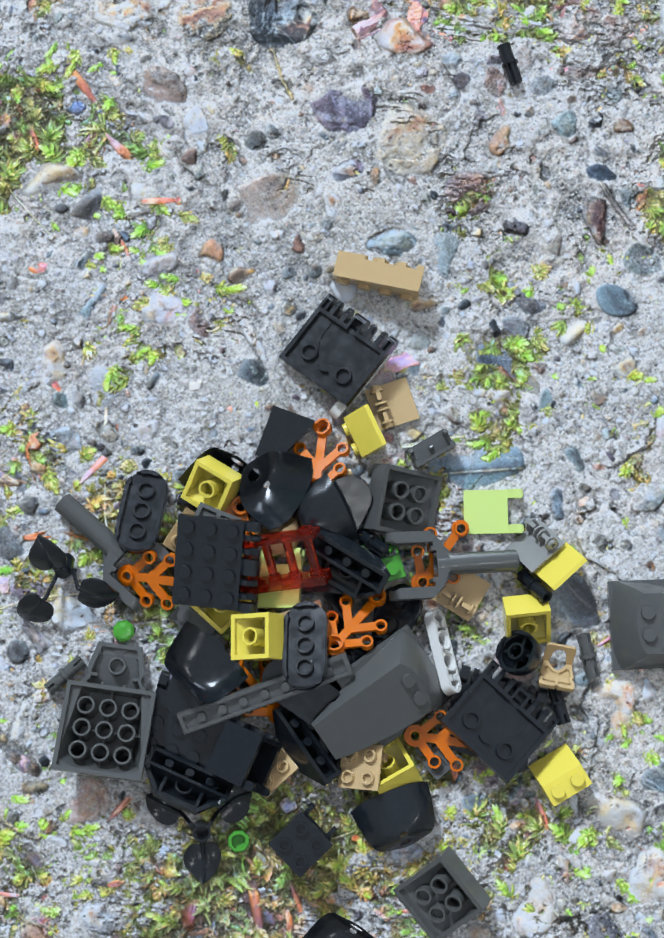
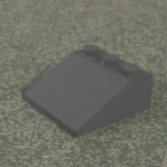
M374 464L369 487L372 501L363 519L362 529L380 533L424 531L427 527L434 528L443 477L390 464Z
M450 846L432 857L393 889L430 938L446 937L484 911L491 901L490 896Z

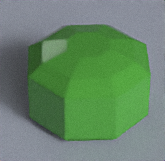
M128 620L118 621L113 627L114 637L119 641H130L135 635L134 625Z
M234 830L228 837V846L234 852H243L249 846V835L244 830Z

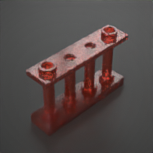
M305 525L296 530L261 534V541L258 542L245 540L244 547L246 548L262 547L269 575L265 577H260L259 575L248 576L247 579L257 580L258 586H241V591L260 594L326 585L332 577L331 569L319 567L312 540L320 532V527ZM304 541L311 568L309 571L301 572L298 569L291 542ZM283 544L290 571L288 574H280L277 571L271 545ZM244 554V557H245V558H252V555H245V554Z

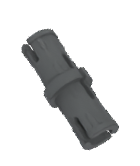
M590 632L576 635L580 649L579 658L583 662L586 679L599 677L600 673L596 661L597 653L594 651Z
M76 655L64 668L60 667L58 669V673L44 684L45 688H48V691L54 695L55 692L67 683V680H73L72 677L87 666L86 663L82 661L83 659L79 655Z

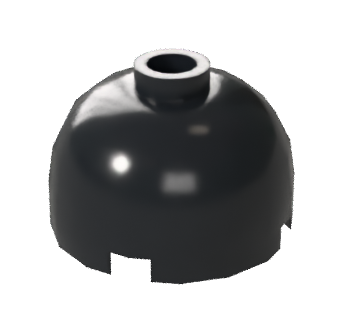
M514 630L511 632L513 634L510 637L504 636L500 640L495 655L499 661V666L504 671L514 676H525L537 669L541 662L542 651L540 644L530 633L523 630Z

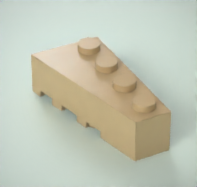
M339 250L332 280H336V283L342 286H348L349 284L357 285V289L363 291L377 290L378 294L383 296L398 295L399 299L411 302L412 299L417 300L425 266L417 265V268L414 269L408 266L407 263L400 261L392 265L384 258L377 257L371 261L368 260L366 255Z

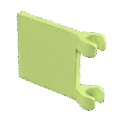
M463 490L464 521L469 525L468 534H522L524 532L523 524L508 525V499H521L523 497V490Z
M301 548L292 549L293 564H271L273 556L260 549L258 609L293 608L294 605L301 601L302 572L306 556L304 550H301Z

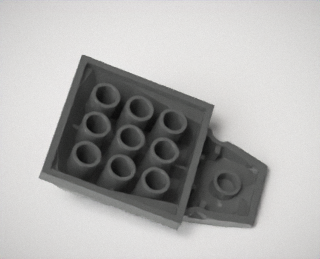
M664 579L608 581L607 597L612 670L664 668Z
M405 625L351 664L354 674L336 680L341 688L339 697L336 701L328 704L311 725L336 760L365 749L375 743L385 747L403 734L409 726L418 723L452 698L453 695L448 696L442 691L435 666L410 627Z
M99 641L88 664L85 678H82L81 681L67 680L51 769L142 783L157 693L146 691L144 685L143 647Z

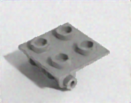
M527 518L524 521L526 530L506 548L508 550H516L519 561L531 573H534L565 545V542L540 519Z

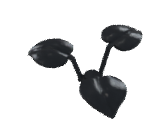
M38 534L29 551L28 559L34 567L46 571L52 568L55 575L45 596L41 598L35 593L24 595L18 602L17 613L23 619L41 623L50 620L54 614V608L46 600L57 579H66L71 575L73 576L76 590L80 591L78 600L85 606L91 608L105 607L118 598L119 592L98 578H87L79 585L76 574L77 569L73 568L75 563L73 555L64 553L52 541Z
M234 785L226 803L215 807L218 810L214 812L208 822L198 820L193 823L181 811V808L155 797L153 792L147 794L146 804L151 815L159 823L173 825L177 822L178 815H181L192 828L193 837L200 844L193 843L189 845L184 852L183 860L188 871L204 884L215 874L221 861V851L218 845L214 842L204 843L211 836L210 826L213 825L218 814L221 815L224 821L229 823L242 820L249 810L252 792Z

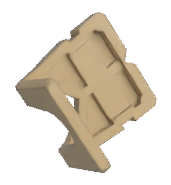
M551 642L547 643L538 680L539 687L556 688L565 692L574 691L572 664L576 654V647ZM555 650L566 652V665L560 670L554 669L549 663Z

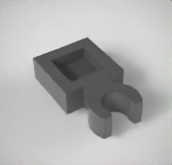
M426 742L427 745L429 746V748H430L431 751H432L431 743H430V742ZM418 748L415 749L419 757L426 758ZM440 749L435 753L433 752L434 755H438L441 758V765L438 768L433 769L429 767L427 758L422 763L436 781H439L451 770L449 761ZM433 757L430 759V763L436 766L439 760Z

